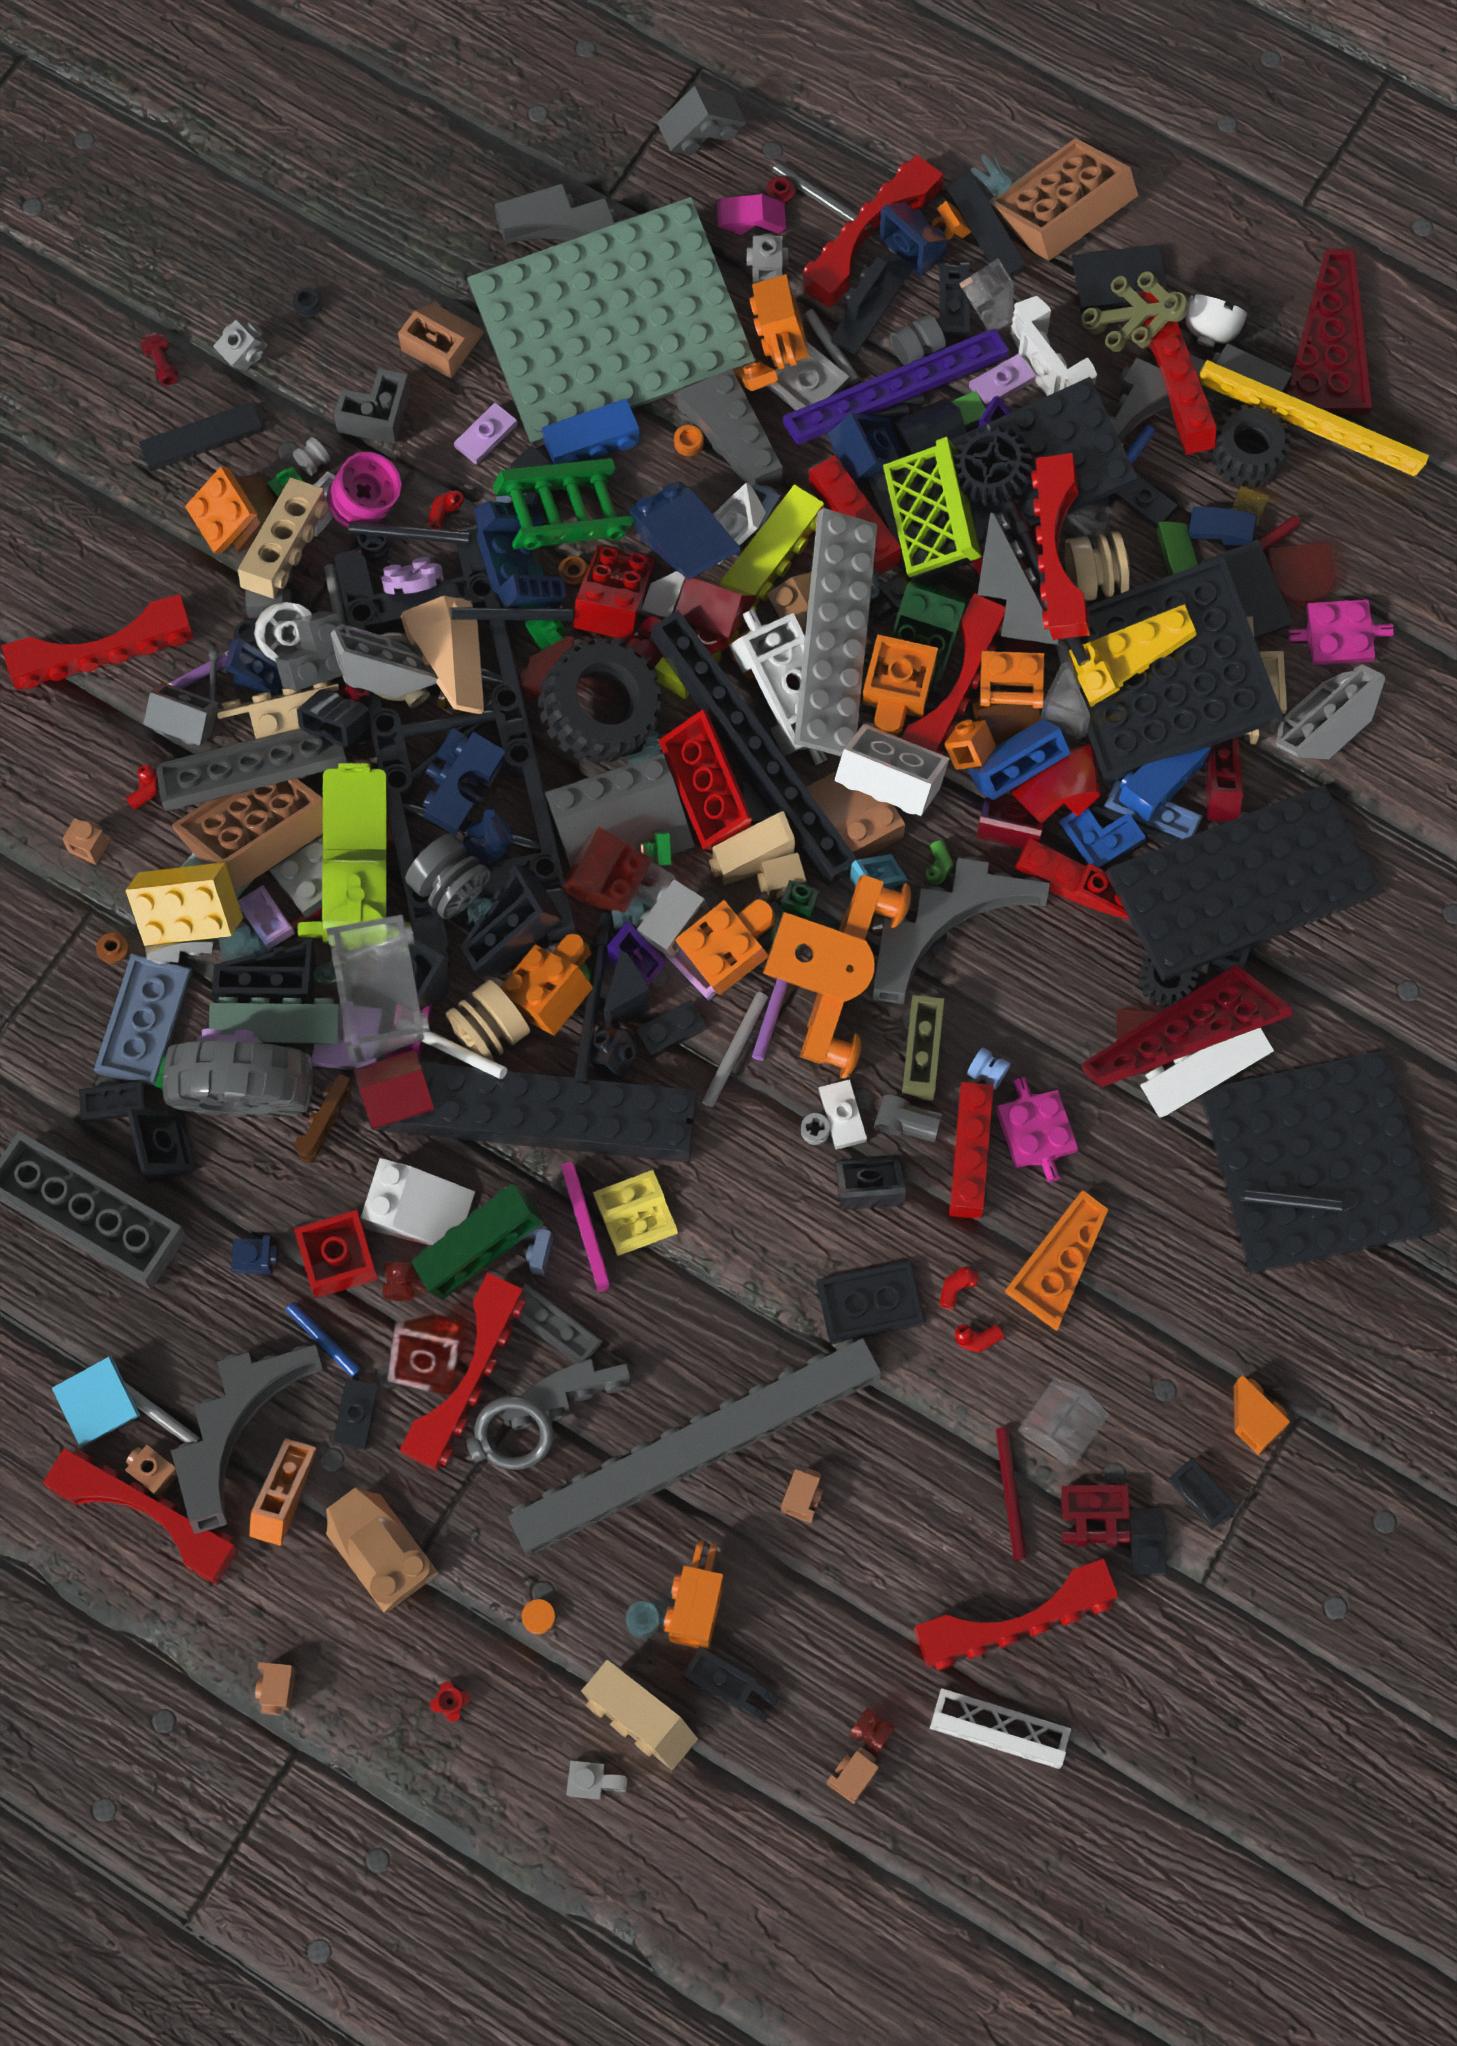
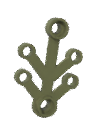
M1144 272L1138 278V286L1146 293L1151 292L1159 301L1158 303L1148 304L1132 289L1131 283L1125 277L1118 276L1112 281L1111 290L1117 296L1124 297L1133 307L1103 312L1099 308H1088L1082 314V326L1089 333L1097 335L1103 332L1109 323L1129 320L1119 332L1112 331L1106 336V346L1112 351L1118 352L1124 348L1126 341L1132 336L1133 342L1139 347L1144 348L1150 345L1153 337L1168 321L1178 322L1187 315L1189 310L1187 298L1180 292L1168 293L1158 284V279L1151 272ZM1149 279H1151V281L1149 282V284L1145 285V283H1146ZM1156 316L1146 328L1140 327L1149 317ZM1143 334H1145L1144 338L1142 340H1139L1140 337Z

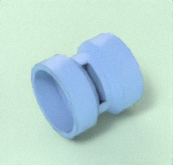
M982 1047L971 1063L967 1075L974 1079L980 1078L984 1080L985 1084L993 1085V1090H996L1011 1063L1003 1058L996 1059L992 1056L991 1051Z

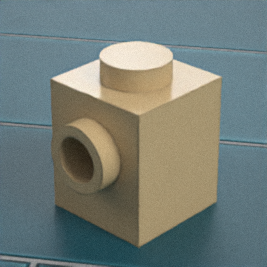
M798 853L762 861L761 873L757 874L761 892L767 891L769 901L777 899L782 902L789 880L806 885V878Z

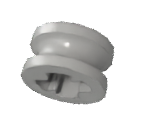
M819 1113L807 1115L801 1124V1136L804 1141L812 1145H819L826 1141L830 1132L827 1118ZM813 1122L819 1123V1128L824 1127V1130L818 1132V1136L811 1135V1130L808 1132L806 1128L812 1127Z

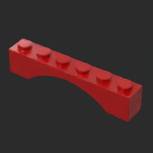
M917 154L909 162L905 161L899 167L896 176L891 182L886 181L881 186L878 195L873 201H867L862 206L853 222L850 220L843 226L838 238L835 241H829L824 246L820 257L806 265L802 273L803 289L831 309L849 289L852 261L865 239L880 226L882 207L887 204L906 202L913 209L924 210L942 191L944 174ZM871 222L873 225L869 228L868 231L865 230L867 225Z
M1136 292L1148 304L1159 302L1151 292ZM1156 316L1149 317L1140 327L1146 328ZM1168 321L1153 337L1149 347L1156 358L1165 382L1177 434L1185 455L1214 449L1216 439L1215 421L1177 322Z
M1073 453L1036 458L1037 470H1032L1031 475L1033 488H1038L1039 498H1034V511L1036 517L1040 516L1041 526H1036V538L1038 545L1042 544L1043 554H1038V565L1040 573H1045V582H1040L1042 601H1047V610L1042 611L1044 630H1050L1053 640L1090 635L1085 596L1066 575L1059 558V536L1062 524L1070 506L1079 495L1075 459Z
M975 593L973 594L961 618L960 632L964 643V663L958 681L948 697L935 710L907 726L901 739L944 756V752L941 749L945 741L955 730L956 725L954 723L958 715H965L971 699L967 698L971 689L977 690L980 685L982 651L996 652L997 646H994V643L998 636L1003 637L1001 634L1005 606Z
M177 594L150 602L142 614L127 627L98 641L83 644H56L28 637L3 644L1 647L10 678L15 689L18 690L21 688L32 689L39 683L49 680H63L68 675L80 671L90 672L104 664L122 663L129 657L139 654L149 655L163 647L180 646L188 640L194 639L181 595Z
M487 1272L473 1300L476 1314L477 1338L474 1355L468 1371L457 1389L444 1403L430 1413L413 1421L399 1450L404 1456L438 1472L441 1465H448L454 1453V1448L451 1445L456 1435L462 1436L469 1422V1418L466 1415L471 1405L476 1407L481 1399L484 1389L480 1386L485 1376L490 1377L493 1374L498 1363V1359L495 1356L500 1346L505 1347L509 1342L513 1332L509 1327L514 1317L520 1318L526 1307L527 1300L524 1299L525 1293L522 1288Z
M63 1449L43 1481V1484L49 1490L75 1505L92 1502L115 1503L132 1507L147 1514L169 1532L180 1551L186 1567L218 1585L238 1552L236 1547L231 1544L233 1541L231 1536L219 1529H216L214 1533L207 1530L194 1534L188 1514L184 1517L175 1512L177 1506L163 1497H159L158 1501L147 1496L148 1489L134 1481H131L129 1485L120 1481V1473L106 1465L99 1469L91 1464L93 1458L78 1449H75L73 1453Z
M1101 1559L1073 1569L1063 1586L1051 1599L1036 1610L1019 1618L1003 1622L979 1623L944 1615L916 1625L914 1627V1634L927 1669L935 1666L936 1670L940 1671L956 1664L954 1659L967 1655L968 1659L971 1660L985 1655L987 1647L999 1644L1000 1648L1011 1646L1019 1642L1018 1636L1029 1632L1031 1637L1042 1635L1050 1631L1049 1625L1061 1621L1063 1626L1075 1623L1082 1619L1080 1614L1093 1610L1094 1615L1106 1612L1113 1608L1111 1603L1117 1600L1118 1594L1105 1560Z

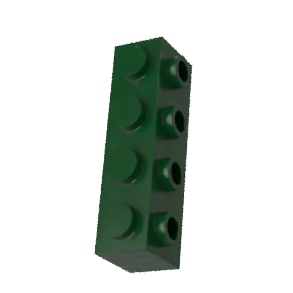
M512 1183L510 1186L499 1190L496 1196L484 1206L473 1210L470 1216L458 1226L450 1228L445 1233V1236L436 1243L424 1248L411 1263L427 1291L444 1300L542 1225L544 1220L528 1194Z

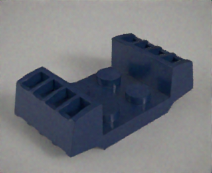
M487 501L475 508L478 545L492 590L499 595L503 607L547 608L550 606L551 608H560L567 598L563 578L545 576L537 549H513L512 543L521 528L514 504ZM527 504L534 527L541 526L545 521L537 504Z

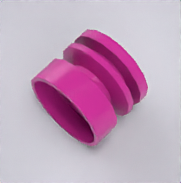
M359 452L349 457L328 488L326 497L328 508L335 520L348 528L350 521L380 524L400 496L402 484L399 472L391 461L380 454Z

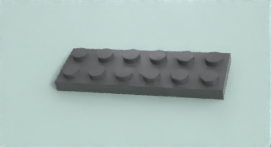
M298 728L155 764L161 802L164 811L203 801H212L216 798L235 793H243L247 790L263 786H272L295 778H303L327 769H337L339 763H347L343 746L333 744L324 736H313Z

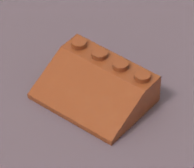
M1075 138L990 199L989 203L996 215L1031 251L1050 261L1097 225L1103 223L1119 209L1125 207L1138 196L1131 167Z
M295 778L272 786H263L247 790L243 793H235L207 801L173 823L172 827L203 865L225 862L234 891H237L323 834V798Z

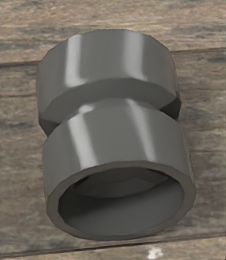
M930 314L912 322V328L906 325L890 334L893 349L903 365L923 358L924 354L928 356L946 348L943 332L937 321Z

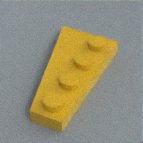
M1184 604L1083 644L1088 657L1089 651L1087 646L1091 645L1098 650L1100 654L1098 663L1105 661L1109 664L1120 688L1123 686V682L1136 673L1141 674L1149 668L1152 662L1160 657H1166L1197 634ZM1069 650L1076 671L1080 675L1084 670L1075 664L1072 650Z

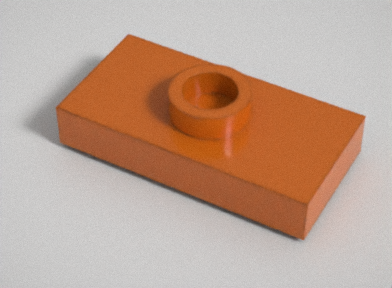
M761 362L751 363L743 369L734 372L740 385L750 391L773 384L778 380L776 371Z

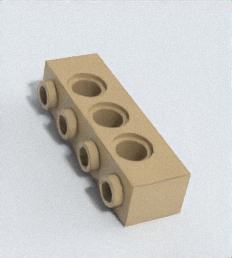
M293 478L289 479L238 568L241 588L273 599L280 588H285L293 565H298L303 547L306 542H311L316 524L319 519L323 520L327 513L328 503L325 502L323 488Z

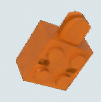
M787 274L752 284L754 297L749 298L753 314L758 315V318L754 319L758 336L764 335L761 343L765 356H771L775 367L778 366L779 370L786 369L785 364L790 363L791 367L797 366L798 360L810 356L801 315Z
M877 634L862 705L877 708L874 717L876 729L897 736L903 729L906 715L923 718L936 666L938 648Z
M723 900L674 940L720 996L768 958L769 955L756 939L774 926L776 915L771 906L762 900L753 901L736 915L727 902Z
M576 934L566 935L552 953L534 945L500 986V989L513 1002L525 1021L555 1036L593 989V986L580 970V967L591 955V951L584 940Z
M698 1540L692 1566H683L682 1575L675 1574L671 1593L672 1599L676 1601L674 1607L668 1606L664 1632H669V1640L672 1643L694 1648L702 1647L709 1651L724 1582L723 1574L712 1572L718 1544H710L705 1569L702 1570L699 1568L705 1541Z

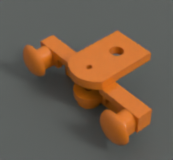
M861 875L849 909L844 913L839 931L784 912L771 947L763 974L818 993L807 1024L809 1029L799 1057L818 1064L825 1062L841 1068L840 1078H846L853 1072L861 1054V1038L857 1033L854 1034L850 1043L833 1037L844 1002L861 994L870 984L874 974L873 953L865 940L873 913L891 918L889 927H897L904 920L911 903V889L907 883L903 885L900 892L882 887L884 882ZM799 945H807L811 948L812 958L809 962L804 963L796 958L795 951Z

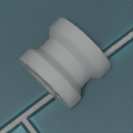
M313 437L306 441L304 448H297L293 452V456L299 466L310 476L317 472V467L321 464L326 465L331 460L325 448Z

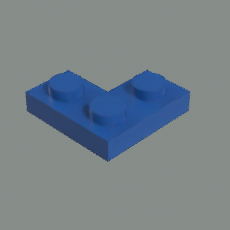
M1088 808L1078 817L1072 812L1059 821V825L1087 865L1090 863L1100 869H1103L1146 841L1145 835L1129 812L1103 829Z

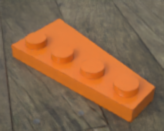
M1082 1190L1006 1288L1005 1293L1057 1331L1108 1212V1208Z

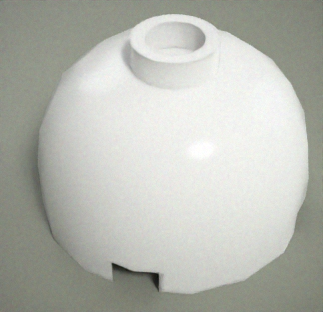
M1195 294V297L1191 295L1188 301L1189 310L1185 316V322L1190 333L1198 337V344L1214 348L1215 343L1225 344L1232 341L1240 333L1247 316L1246 311L1235 305L1233 310H1230V307L1225 305L1226 301Z
M281 602L266 608L257 619L254 632L257 646L261 652L276 662L275 658L302 650L295 619L311 615V612L300 604Z

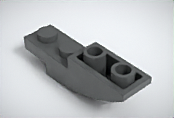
M590 1359L553 1373L529 1388L520 1397L534 1401L545 1410L551 1421L562 1419L564 1413L570 1412L567 1399L574 1398V1401H583L593 1397L594 1392L606 1390V1393H615L625 1389L626 1384H630V1376L627 1364L594 1372L592 1360ZM508 1409L503 1413L506 1428L512 1426L513 1430L530 1427L532 1421H535L531 1415L521 1410Z

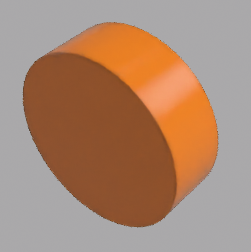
M688 424L676 430L674 434V447L678 453L684 456H694L702 450L704 436L697 426Z
M535 1599L527 1603L523 1608L522 1622L529 1632L538 1635L544 1634L554 1626L556 1619L555 1611L549 1602Z

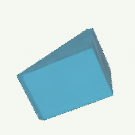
M892 854L855 860L851 864L850 880L855 888L861 875L884 882L882 887L891 890L908 880Z

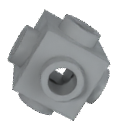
M772 234L753 236V247H747V266H753V282H761L781 276L782 266H788V248H782L783 236H774Z
M235 320L226 326L223 330V335L213 347L232 367L247 371L252 364L262 357L263 351L268 344L261 337L263 332L254 323L249 321L246 324Z

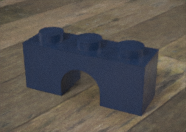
M475 732L471 734L469 739L463 737L454 752L458 755L453 765L447 763L439 776V780L442 783L437 792L431 790L423 802L422 806L426 808L424 817L457 836L472 812L474 804L460 794L458 790L459 783L465 778L477 777L489 784L504 759L506 751Z

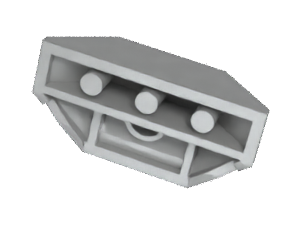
M340 624L331 632L337 663L343 674V679L353 688H362L378 695L383 694L397 698L436 684L439 678L431 666H425L421 660L423 654L417 655L409 647L393 639L345 624Z
M1362 664L1355 667L1354 671L1341 673L1322 682L1285 715L1283 721L1279 722L1278 737L1276 738L1277 747L1299 758L1330 759L1372 721L1385 682L1384 674Z

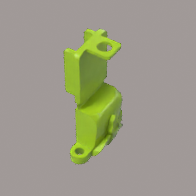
M339 763L338 769H327L323 773L322 922L298 923V936L323 938V943H348V946H361V943H386V938H396L400 930L411 936V923L386 922V774L381 769H370V764Z

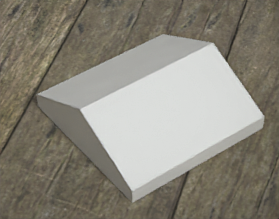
M745 483L713 515L737 544L741 545L758 529L766 512L752 486Z

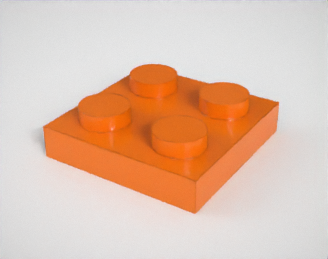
M220 467L185 506L212 551L220 554L229 547L258 515L229 467Z

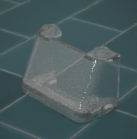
M398 915L327 928L328 943L332 948V961L343 1016L345 1046L351 1064L363 1063L424 1040V1033L430 1032L427 1013H420L409 950V944H415L411 925L405 926L403 916Z

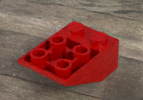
M597 545L576 597L573 628L630 640L635 635L640 622L641 609L648 593L656 558Z

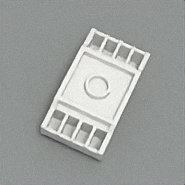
M1038 296L1015 303L1010 335L1019 349V354L1036 375L1035 382L1045 395H1051L1088 377H1091L1095 385L1097 373L1088 357L1067 369V364L1062 355L1056 354L1050 347L1047 337L1051 315L1049 306Z

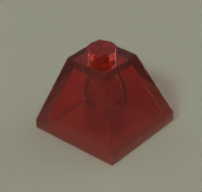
M433 1314L396 1323L387 1382L450 1396L464 1348L467 1321Z

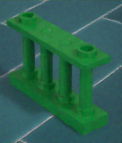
M612 458L501 470L492 486L495 496L507 495L512 498L521 525L512 543L513 549L525 548L533 550L540 546L607 538L609 540H617L624 537L634 520L632 516L617 517L606 486L616 469ZM591 486L595 489L605 519L589 520L579 487ZM563 489L567 491L577 522H561L551 493L552 490ZM535 492L540 495L549 525L534 527L523 494Z

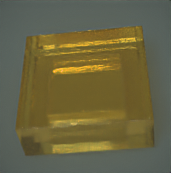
M1241 486L1232 510L1256 515L1258 518L1256 526H1258L1269 496Z

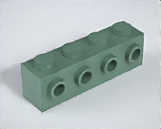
M219 997L218 1003H210L209 1029L221 1030V1035H234L235 1030L253 1031L254 1036L258 1037L264 1044L341 1045L342 1006L334 1005V999L316 998L314 999V1004H302L301 998H282V1004H270V998H250V1004L238 1003V998Z

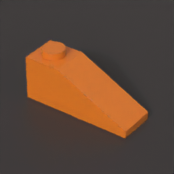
M285 1438L251 1511L249 1537L279 1546L282 1545L296 1512L316 1453V1447Z

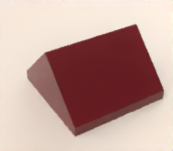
M694 576L689 580L685 578L676 611L679 610L691 628L729 641L744 619L742 614L748 612L757 599L754 594L703 576Z
M986 796L976 838L1023 849L1029 838L1040 842L1044 822L1040 824L1016 799L1000 796L991 800Z
M415 1050L353 1069L372 1130L434 1110Z

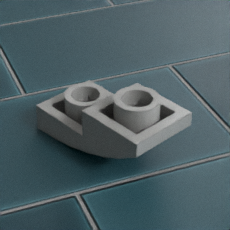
M213 939L146 945V960H152L157 964H168L179 961L180 951H185L187 954L195 956L202 955L203 953L212 954Z

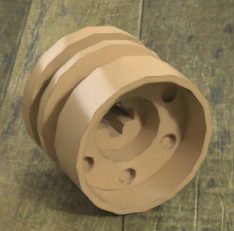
M1118 531L1110 532L1108 542L1104 534H1098L1095 549L1092 548L1087 536L1066 539L1064 545L1066 575L1084 594L1086 601H1092L1097 598L1099 585L1106 598L1113 596L1114 589L1117 595L1129 591V558L1121 534Z
M488 980L472 992L477 1004L476 1008L462 1000L459 1002V1007L464 1016L455 1008L447 1011L446 1016L453 1027L455 1035L466 1049L494 1061L488 1047L500 1056L504 1053L499 1041L500 1037L511 1045H515L530 1033V1029L508 996L492 980Z

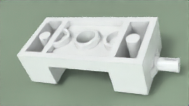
M754 609L742 614L750 632L729 646L742 673L752 669L778 722V725L770 730L783 756H787L797 750L808 749L815 765L828 760L823 751L794 744L805 636L794 613L765 625H761ZM787 675L797 677L799 680L798 690H792L787 686Z

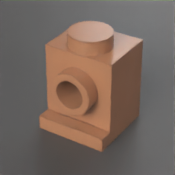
M74 818L63 837V842L69 853L97 865L111 840L110 836L103 834L102 827L91 820L80 821Z
M148 1445L143 1450L137 1447L126 1460L129 1466L125 1471L158 1499L162 1497L178 1478L175 1466ZM148 1462L154 1463V1468L151 1472H143V1468Z
M803 1468V1471L795 1469L781 1505V1512L812 1524L815 1511L810 1510V1508L818 1507L824 1491L818 1488L822 1474L809 1468Z
M258 1662V1670L264 1674L263 1678H258L255 1697L260 1699L261 1713L281 1715V1710L290 1711L296 1674L295 1668L292 1665Z
M861 1747L852 1758L846 1754L835 1770L839 1777L836 1779L831 1775L827 1780V1785L855 1804L878 1771L879 1767L874 1764L877 1759Z

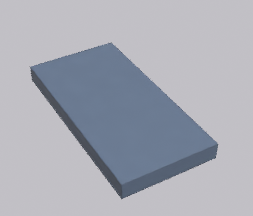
M131 953L94 1067L96 1074L128 1082L143 1081L144 1086L156 1088L155 1084L163 1056L166 1057L193 975L192 968L173 963L157 964L152 960H146L144 956Z

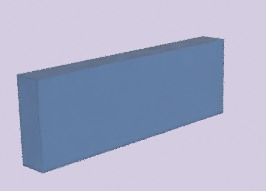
M1115 781L1104 805L1105 808L1122 815L1129 812L1134 820L1178 838L1177 841L1195 835L1203 815L1168 801L1147 823L1119 801L1122 791L1120 787L1121 781Z

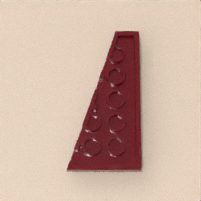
M1326 249L1324 252L1294 362L1292 376L1286 394L1332 414H1369L1372 409L1355 249Z
M1236 964L1083 1062L1081 1066L1084 1073L1102 1088L1293 1015L1290 1005Z

